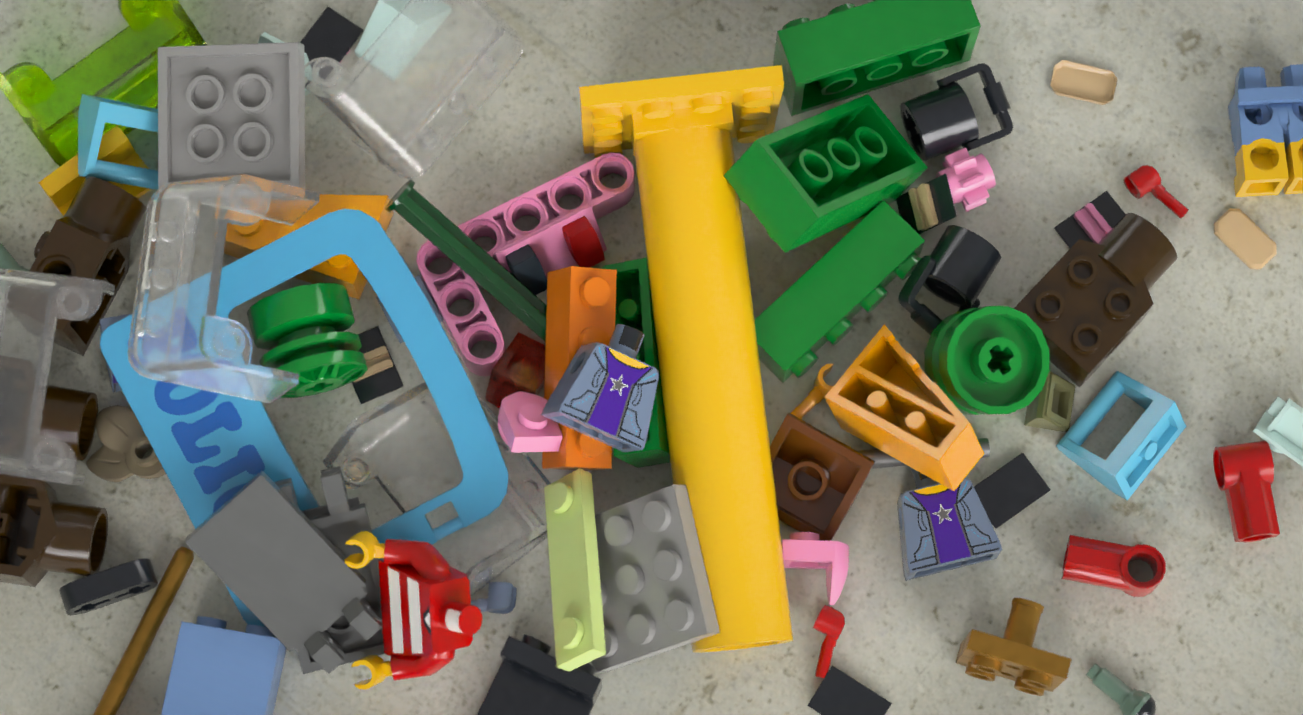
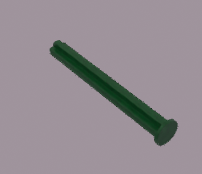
M412 179L406 182L389 201L385 209L388 212L396 211L546 343L547 305L414 189L415 182Z

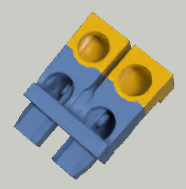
M1303 64L1283 67L1280 73L1281 86L1267 87L1265 69L1260 66L1243 67L1236 75L1235 94L1228 105L1236 164V176L1234 178L1235 197L1278 195L1282 188L1284 189V194L1303 193Z

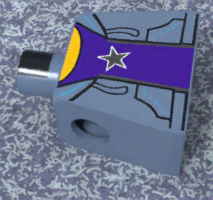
M617 324L608 346L598 342L581 346L543 408L541 415L622 452L643 450L646 444L659 378L656 368L636 359L645 335L633 327Z
M911 468L917 489L901 493L897 501L905 581L996 559L1002 551L1001 543L971 480L965 477L956 490L952 491Z

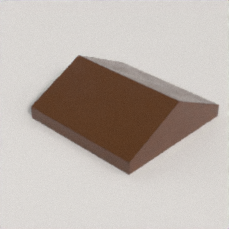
M788 413L770 445L778 518L799 532L819 534V541H832L876 461L793 414Z

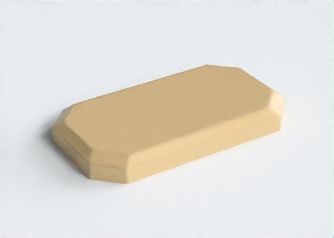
M1062 60L1054 66L1050 87L1056 95L1106 105L1114 99L1118 79L1112 71Z
M1229 209L1214 223V234L1250 269H1262L1277 254L1276 243L1241 209Z

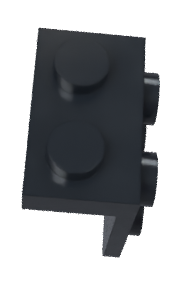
M524 634L521 641L509 636L500 653L503 662L477 715H590L602 689V680L594 676L597 668L589 663L569 672L556 667V658L548 654L551 647L532 636Z

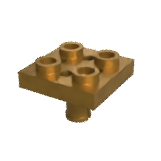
M1022 598L1012 599V608L1003 638L971 629L961 643L956 664L966 666L965 673L967 675L985 681H995L996 676L1015 681V689L1036 696H1043L1045 690L1053 692L1067 679L1072 661L1071 658L1032 647L1044 606Z

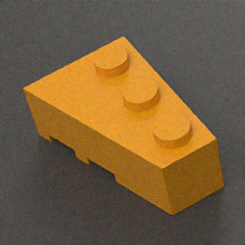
M234 193L216 238L226 255L240 259L334 211L341 209L361 210L375 218L385 232L388 229L394 212L393 210L388 212L385 209L390 201L388 195ZM344 254L333 256L294 277L311 284L337 283L346 286L349 297L360 300L367 279L353 259Z
M885 324L824 397L841 429L952 491L956 490L984 454L970 422L935 382L933 383L924 373L918 362L898 343L893 333Z

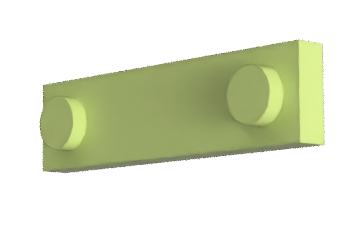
M581 468L544 487L556 667L568 672L606 654L592 473Z

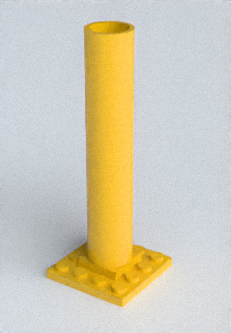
M782 65L579 87L584 154L594 153V157L597 158L608 153L623 155V150L633 149L636 159L673 484L686 485L720 630V633L692 642V652L694 653L747 649L793 641L741 205L735 189L724 177L726 172L735 164L732 138H737L738 143H753L756 139L774 132L784 88Z

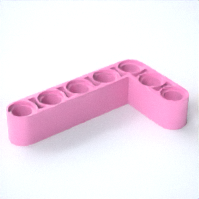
M619 153L601 155L458 225V227L474 241L483 236L493 238L496 241V245L487 253L497 261L494 251L587 204H590L596 220L625 206L634 195L635 171L633 165L627 157ZM611 173L619 174L626 180L622 186L614 189L605 187L600 181L604 176ZM568 194L577 195L583 200L579 207L572 210L563 209L557 203L560 198ZM525 215L534 216L540 221L538 226L530 231H521L514 224L520 217ZM428 240L417 252L416 261L421 279L466 367L470 372L478 376L487 377L494 375L502 369L506 362L507 353L502 333L475 281L454 262L450 270L443 274H434L428 270L429 264L434 259L440 257L449 259ZM459 299H468L475 304L473 310L464 316L453 315L449 312V308L453 302ZM482 340L491 341L497 347L490 357L482 359L470 353L473 345Z

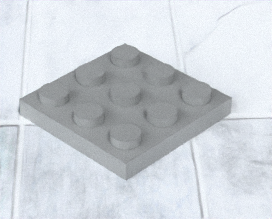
M289 42L158 47L159 194L305 191L304 44Z
M673 484L595 515L606 654L591 661L592 666L597 668L595 673L609 672L720 633L686 485Z

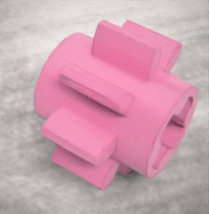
M966 147L944 156L946 160L942 162L944 169L936 173V178L946 173L953 203L962 202L966 212L986 204V198L990 197L987 190L996 186L992 168L983 154L970 157Z

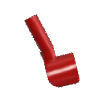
M1149 165L1141 166L1124 178L1126 188L1135 198L1140 199L1151 192L1156 199L1160 200L1180 219L1188 212V209L1161 185L1160 175L1154 167Z
M828 605L823 606L813 625L815 630L826 635L821 646L815 676L825 678L829 671L834 647L845 625L843 614Z

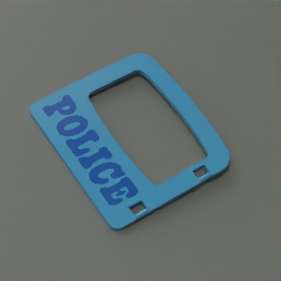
M341 209L328 213L110 325L100 337L101 351L195 529L262 470L273 482L292 478L298 506L301 511L320 506L298 471L258 395L229 324V314L236 306L339 254L347 255L353 259L394 322L437 405L463 470V478L458 485L372 529L373 535L376 536L379 543H385L386 539H399L434 544L461 528L467 527L488 516L500 506L508 487V469L491 426L456 351L428 299L380 223L361 210ZM451 501L459 516L432 529L425 514ZM225 584L247 625L266 627Z

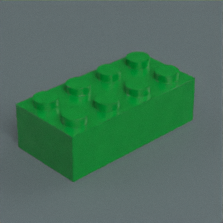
M873 0V2L860 6L847 3L835 7L827 16L810 21L809 18L803 17L786 23L782 30L777 31L773 66L782 65L784 79L783 95L791 116H795L970 61L981 25L971 0Z
M866 94L756 139L726 172L724 177L735 189L739 199L750 208L765 227L769 237L786 253L869 214L883 200L888 204L895 202L928 167L870 95Z

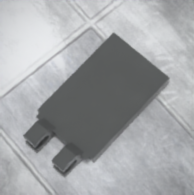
M341 466L321 470L320 479L327 505L303 510L302 512L345 558L355 553L364 554L359 546L347 545L345 542L359 532L367 531L372 533L365 503L360 504L358 497L348 499ZM292 478L275 481L274 483L299 508ZM374 558L367 565L357 570L366 579V585L363 588L367 591V594L364 598L382 617L378 565L380 560L379 558ZM343 615L326 630L345 650V654L342 655L344 661L340 665L355 662L369 655L379 656L384 654L382 628L366 641ZM306 648L301 653H298L303 674L323 670L311 657Z
M263 470L186 537L185 543L289 651L295 649L298 653H301L306 648L311 657L328 674L344 661L342 655L345 654V650L326 631L341 616L344 615L366 641L382 628L380 623L382 617L364 598L367 594V591L363 588L366 585V579L357 569L346 565L344 561L346 558Z

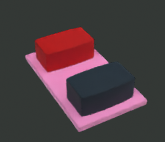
M587 204L494 251L497 261L537 295L547 290L548 272L577 265L579 267L591 268L605 260L604 252L607 248L590 204Z

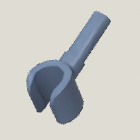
M490 582L488 599L473 600L471 605L478 607L481 612L488 611L497 614H508L515 608L517 589L508 582Z

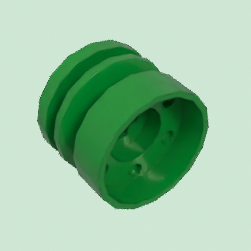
M316 283L297 286L267 296L253 304L247 311L256 347L270 350L261 357L259 364L262 372L267 374L264 378L266 392L271 397L298 398L324 393L355 381L368 370L364 354L358 352L362 347L358 334L344 332L355 322L346 286L337 283Z

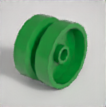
M984 306L963 309L947 316L932 331L924 351V371L962 414H1010L1028 406L1042 391L1050 371L1049 347L1038 325L1027 314L1009 306Z

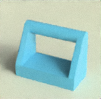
M82 94L78 111L79 176H92L104 181L158 190L157 170L97 160L105 122L158 132V109Z
M1116 371L1058 442L1056 447L1110 491L1128 500L1187 426L1175 401ZM1124 393L1145 409V412L1108 458L1104 460L1081 447V445Z

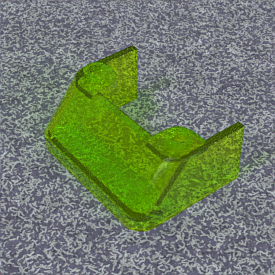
M118 0L119 12L128 24V27L54 80H51L39 65L31 62L18 63L4 73L0 72L1 94L57 165L62 166L78 154V111L82 94L158 109V47L207 45L178 0ZM105 122L102 136L114 128L116 124ZM118 125L125 135L136 129Z

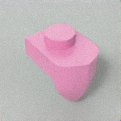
M519 391L508 395L502 400L498 414V430L511 452L559 451L563 436L557 422L541 415L543 408L548 402L543 397Z
M791 533L789 540L783 539L781 541L784 568L826 569L828 604L834 605L842 592L847 578L849 546L839 541H819V534Z

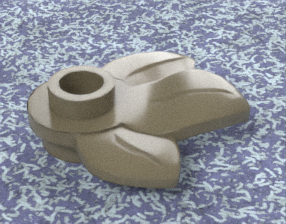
M114 405L106 407L98 413L96 430L99 439L104 445L86 461V466L93 474L110 482H121L134 474L143 479L159 478L166 474L154 450L148 458L143 459L144 454L152 446L133 410L125 406Z

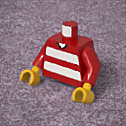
M367 531L359 532L345 542L347 545L359 546L364 554H351L344 560L346 565L351 568L360 569L374 558L384 559L378 561L384 654L391 656L390 661L386 662L377 655H369L355 661L351 667L365 665L372 673L371 679L360 681L354 684L355 687L363 690L369 689L381 683L387 676H392L395 681L433 675L455 658L456 649L470 646L473 641V634L480 629L482 624L480 609L475 605H471L470 580L465 573L451 567L432 544L423 541L386 539L385 543H379L376 536Z

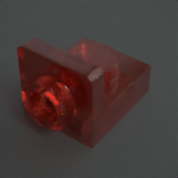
M518 332L491 370L485 395L486 401L495 405L500 410L502 400L513 393L523 391L539 395L545 381L546 345Z

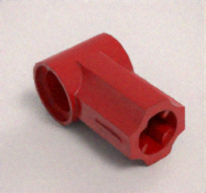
M1266 441L1215 447L1213 451L1214 473L1220 490H1225L1235 542L1248 543L1277 537L1280 534L1271 490V484L1274 480V464L1268 443Z
M1070 535L1064 557L1062 579L1122 590L1133 597H1144L1151 594L1162 581L1166 572V562L1163 555L1155 547L1147 544L1127 546ZM1133 560H1142L1149 564L1153 571L1152 580L1147 582L1134 580L1128 572V563Z

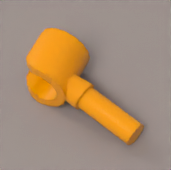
M830 363L821 367L814 380V388L791 414L802 419L816 404L825 399L824 397L833 386L826 384L823 378L831 371L834 364Z

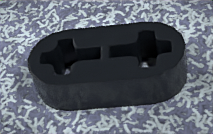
M146 558L126 562L75 580L61 587L59 592L66 614L71 616L87 613L139 595L157 586L158 582L151 560Z

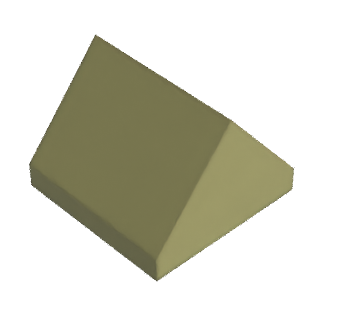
M1049 371L1042 391L1027 406L1024 426L1067 432L1070 428L1075 385Z

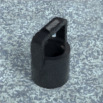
M984 63L936 81L939 88L902 102L900 105L901 117L907 136L916 154L923 161L961 146L963 148L966 147L967 151L973 150L1003 138L1013 130V123L1008 113V109L1011 107L1001 82L996 83L991 68ZM976 73L980 75L984 85L983 91L992 114L996 115L1001 127L1000 131L978 139L979 129L971 103L962 87L956 82Z
M949 225L930 256L922 257L899 293V303L911 313V319L931 335L932 331L943 320L925 304H920L915 299L922 285L940 299L960 307L957 312L963 309L978 308L980 300L977 297L1002 257L999 251L983 237L966 228Z

